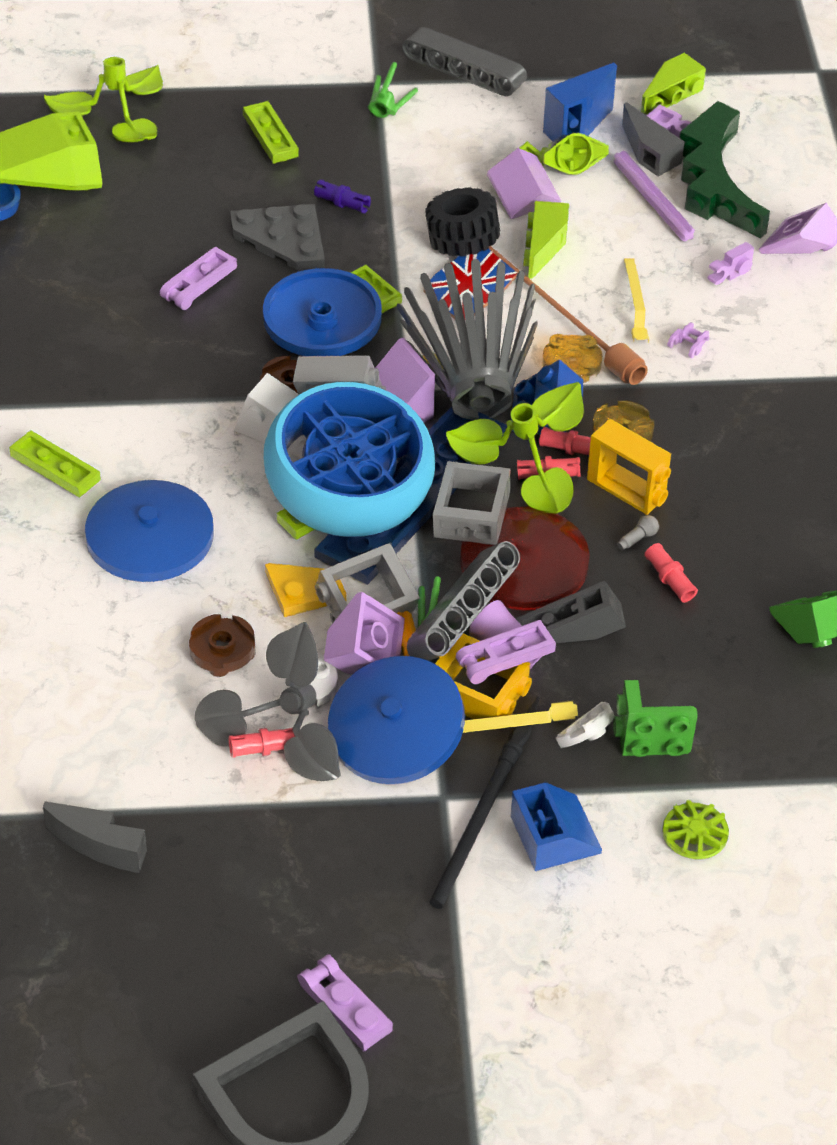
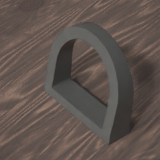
M324 1001L195 1072L191 1083V1089L232 1145H345L352 1138L362 1121L369 1095L368 1075L364 1062ZM315 1036L338 1066L346 1080L349 1101L345 1114L330 1131L309 1141L297 1143L280 1142L259 1134L243 1120L221 1086L304 1039Z

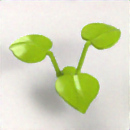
M109 57L103 61L104 74H99V82L94 97L86 92H68L54 96L44 95L47 106L55 113L79 111L82 116L90 113L91 106L97 104L102 86L105 83L108 89L119 90L126 122L119 123L113 127L112 134L114 138L122 142H140L157 137L158 130L152 121L143 118L131 121L125 91H132L137 95H147L160 91L163 87V80L159 65L126 76L125 60L120 57Z
M579 382L563 385L544 393L532 405L527 403L516 405L511 411V420L507 421L504 435L501 427L495 421L477 419L457 429L447 431V440L453 451L461 459L476 465L487 464L496 460L499 456L498 446L506 444L512 430L517 437L529 440L539 475L530 476L524 481L521 488L523 501L528 507L539 512L552 514L562 512L570 505L573 498L572 479L565 470L558 467L551 468L544 473L534 436L538 432V425L544 427L547 424L553 431L561 432L570 430L580 423L584 414L581 385Z

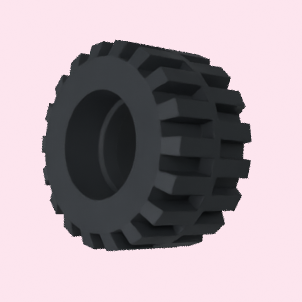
M472 187L455 188L435 196L433 201H429L427 208H425L430 244L441 254H448V256L457 255L460 257L478 254L480 251L489 249V246L494 245L496 239L500 237L496 199L488 191H483L479 188L473 189Z

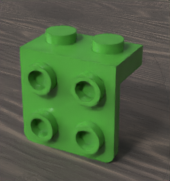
M624 680L623 694H618L616 700L617 714L619 716H614L613 720L614 736L620 737L622 756H679L690 753L698 716L696 707H642L638 680Z

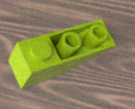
M682 53L664 62L642 96L641 112L647 116L658 105L667 108L702 91L706 68L686 53Z
M535 201L534 212L528 213L527 229H532V231L527 230L525 248L530 249H525L523 266L529 267V279H533L566 244L569 203Z

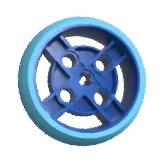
M335 382L311 388L293 398L283 407L272 422L265 440L264 467L268 483L275 497L296 519L313 529L327 534L361 537L381 533L399 525L421 505L434 478L435 454L432 440L424 422L402 399L386 390L368 384ZM304 435L307 440L303 447L302 458L292 462L287 449L296 439ZM405 456L410 465L411 472L397 484L393 479L397 458Z

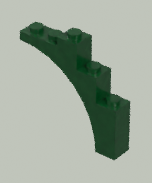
M717 101L680 131L679 138L684 141L683 156L685 157L681 181L689 185L686 192L685 209L706 220L715 215L761 239L767 233L770 211L754 202L737 187L728 175L722 160V153L726 145L738 132L740 111Z

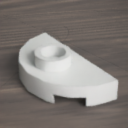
M317 652L318 671L310 685L316 691L315 704L318 708L331 700V695L335 692L336 687H338V673L336 667L324 661V655Z
M600 702L559 733L556 740L560 748L575 745L586 739L589 741L595 740L605 734V727L612 722L615 716L609 703Z

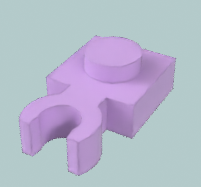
M658 105L647 115L677 137H680V131L691 123L686 120L681 121V114L662 105Z
M745 242L726 252L724 260H715L709 265V268L714 273L710 274L707 279L713 284L718 285L726 278L731 281L740 275L746 274L751 270L754 247Z

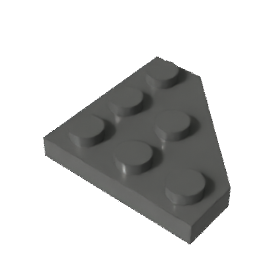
M315 204L230 211L233 238L240 242L247 240L256 245V250L273 259L278 256L286 260L287 266L295 270L325 268V257Z

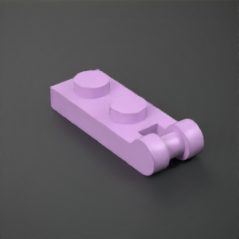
M214 247L167 281L160 290V296L167 301H175L177 307L186 310L191 306L195 298L237 268V259Z
M538 620L465 646L456 653L455 657L460 666L466 667V675L470 682L479 684L489 675L555 652L556 642L542 621ZM485 657V660L480 662L477 661V659Z
M327 954L318 960V966L312 970L305 969L298 974L297 978L302 988L317 1004L322 1001L325 1002L344 1032L363 1052L393 1031V1023L345 975L332 956ZM327 978L331 984L324 988L319 982Z

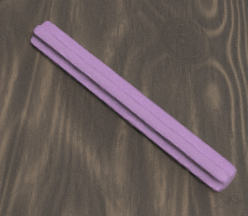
M626 151L616 153L614 155L615 165L677 236L684 242L688 239H693L695 229Z

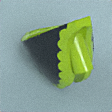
M570 133L555 139L548 144V147H543L540 152L543 154L544 164L566 174L573 175L584 172L609 155V145L584 134Z

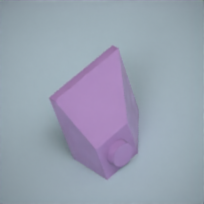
M827 203L786 218L759 248V251L762 254L813 253L821 249L828 251L837 244V218Z
M364 592L357 593L327 631L324 661L344 673L354 674L362 667L374 661L400 656L405 618Z

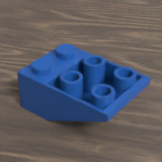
M611 63L546 88L543 133L551 141L570 133H580L589 136L613 110L617 65Z

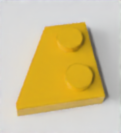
M273 563L265 564L266 576L284 617L327 607L325 602L322 603L319 600L315 590L320 571L324 570L323 568ZM339 579L335 582L346 601V591Z

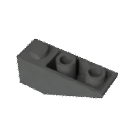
M628 102L624 103L622 127L639 164L658 177L682 164L684 141Z

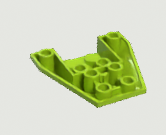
M80 112L52 113L0 132V183L74 191L102 188L103 183L97 144Z

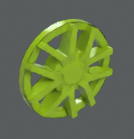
M687 800L685 804L679 806L676 804L664 819L662 828L664 840L674 852L686 858L706 859L715 856L723 850L728 841L729 827L725 814L714 809L715 805L692 803L691 800ZM688 810L690 817H687L683 811ZM709 815L713 816L712 819L706 820ZM674 816H676L678 820H671V819H672ZM685 840L683 848L674 841ZM689 843L697 845V851L687 850ZM703 843L713 847L710 850L702 851Z

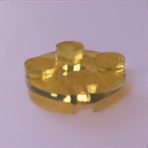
M554 334L550 337L549 343L543 350L542 365L543 367L549 366L560 359L580 376L585 383L589 381L590 376L595 373L597 376L600 373L603 355L600 347L597 345V340L591 335ZM570 358H576V361H570Z
M624 400L618 401L616 406L608 407V403L602 405L594 414L592 430L594 433L609 419H612L622 426L623 424L628 425L627 429L651 441L655 423L649 417L650 412L644 406Z

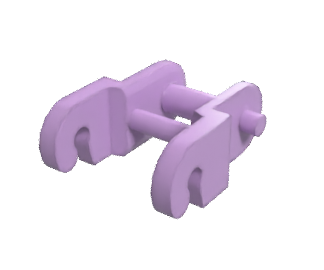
M690 322L682 330L678 328L670 336L667 346L672 348L673 345L687 340L694 344L688 354L690 358H693L701 352L702 345L709 340V331L705 330L702 333L694 329V324ZM692 334L698 338L695 340L689 337V335Z

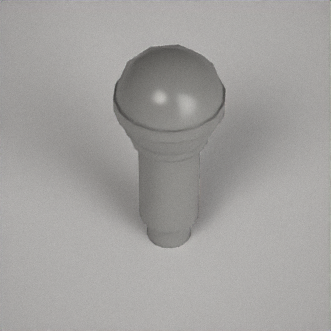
M651 515L642 516L636 527L620 539L617 543L618 548L623 551L626 548H630L643 537L655 535L659 529L657 519Z

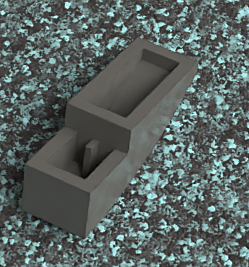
M44 802L43 812L46 828L60 841L97 862L118 869L140 873L147 852L145 829L115 825L114 812Z

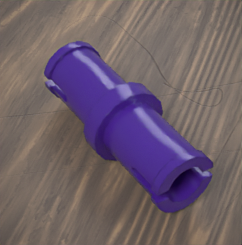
M322 179L317 182L322 188L315 185L314 195L318 198L334 202L337 207H348L363 214L368 211L363 205L370 207L371 198L369 196L351 191L348 186H337Z

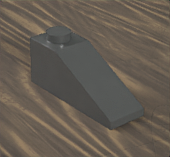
M605 581L516 618L522 626L541 620L556 643L596 640L626 627L621 602Z

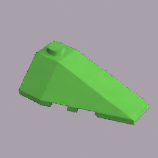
M837 590L824 592L821 596L803 597L769 607L772 616L798 644L812 643L813 648H819L833 644L832 638L837 637Z

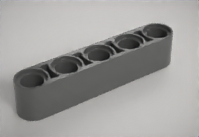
M419 27L402 44L403 52L409 59L502 96H510L527 78L526 70L521 64L427 27Z
M505 541L489 547L478 554L407 642L409 656L431 661L449 652L517 568L520 562V555L515 545Z

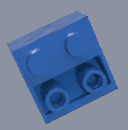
M559 359L549 366H544L538 373L527 380L520 381L514 387L512 409L522 403L532 405L544 393L576 382L580 383L583 396L584 380ZM538 425V432L536 433V435L541 434L543 427H540Z
M546 782L512 791L511 819L535 871L602 854V848L577 795Z

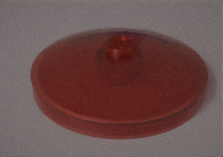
M531 507L506 508L497 544L507 541L515 545L519 551L520 562L491 598L490 602L500 600L506 608L536 610L576 593L587 577L590 556L587 542L580 530L569 520L558 514L545 513ZM463 541L460 557L462 573H464L480 552L494 545Z

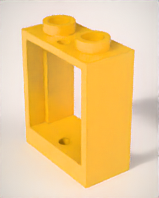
M609 419L591 435L587 480L648 515L656 506L660 507L668 497L667 483L671 474V468H669L671 453L614 420ZM617 454L647 471V481L617 464Z
M463 633L449 652L441 656L435 664L442 668L454 681L463 668L455 657L456 653L461 648L480 640ZM485 657L477 659V661H483L485 660ZM525 662L495 673L508 679L495 699L455 682L463 700L465 716L472 719L512 715L518 698L526 696L531 687L532 678L529 677L530 663Z

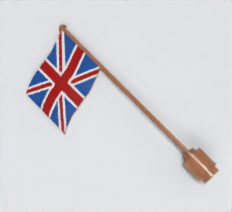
M491 246L485 251L478 252V254L458 256L450 262L453 265L463 313L462 296L466 292L471 294L474 310L471 269L473 259L480 261L484 308L488 305V294L495 292L497 264L500 261L505 263L504 291L516 279L520 271ZM443 268L430 281L437 300L444 299L446 301L450 315L455 319ZM525 275L524 282L530 286L534 282ZM535 284L534 291L606 351L604 365L620 380L627 384L636 385L645 378L648 368L643 358L625 343H618L611 347L608 346Z

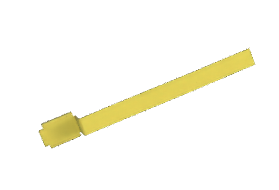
M624 258L635 308L634 328L631 331L633 343L635 338L636 340H648L649 343L647 328H644L646 310L634 258Z
M573 701L551 703L549 711L465 720L463 733L551 723L552 719L553 721L575 719V716H578L577 704H573Z

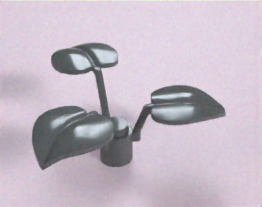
M303 622L276 635L270 641L266 650V660L270 671L278 678H286L285 684L289 686V688L283 690L279 699L242 711V702L237 693L224 689L217 690L208 694L200 701L195 711L196 726L210 741L219 746L229 747L228 739L230 735L246 734L247 724L243 717L281 706L289 714H299L293 727L295 737L286 741L284 745L287 763L302 777L315 781H330L341 776L338 763V747L333 734L324 725L318 723H309L300 729L305 716L309 715L308 708L312 707L316 701V691L310 683L314 681L318 671V654L315 640L308 624Z

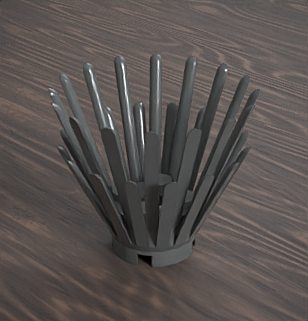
M473 259L471 269L474 310L471 294L466 292L462 296L464 313L453 265L451 263L444 265L460 342L446 301L444 299L437 300L430 278L426 273H422L420 277L450 359L427 314L421 310L410 288L405 287L404 294L440 363L405 308L397 303V308L404 320L399 319L426 360L412 343L407 342L434 372L435 383L451 400L454 413L462 418L477 420L479 419L478 412L488 411L489 418L505 412L511 406V391L533 342L538 321L534 322L531 326L521 351L536 299L532 301L535 284L533 283L528 289L511 352L525 277L524 271L520 270L517 274L514 295L509 305L500 354L505 263L500 261L497 264L495 292L488 294L486 338L481 266L478 259Z

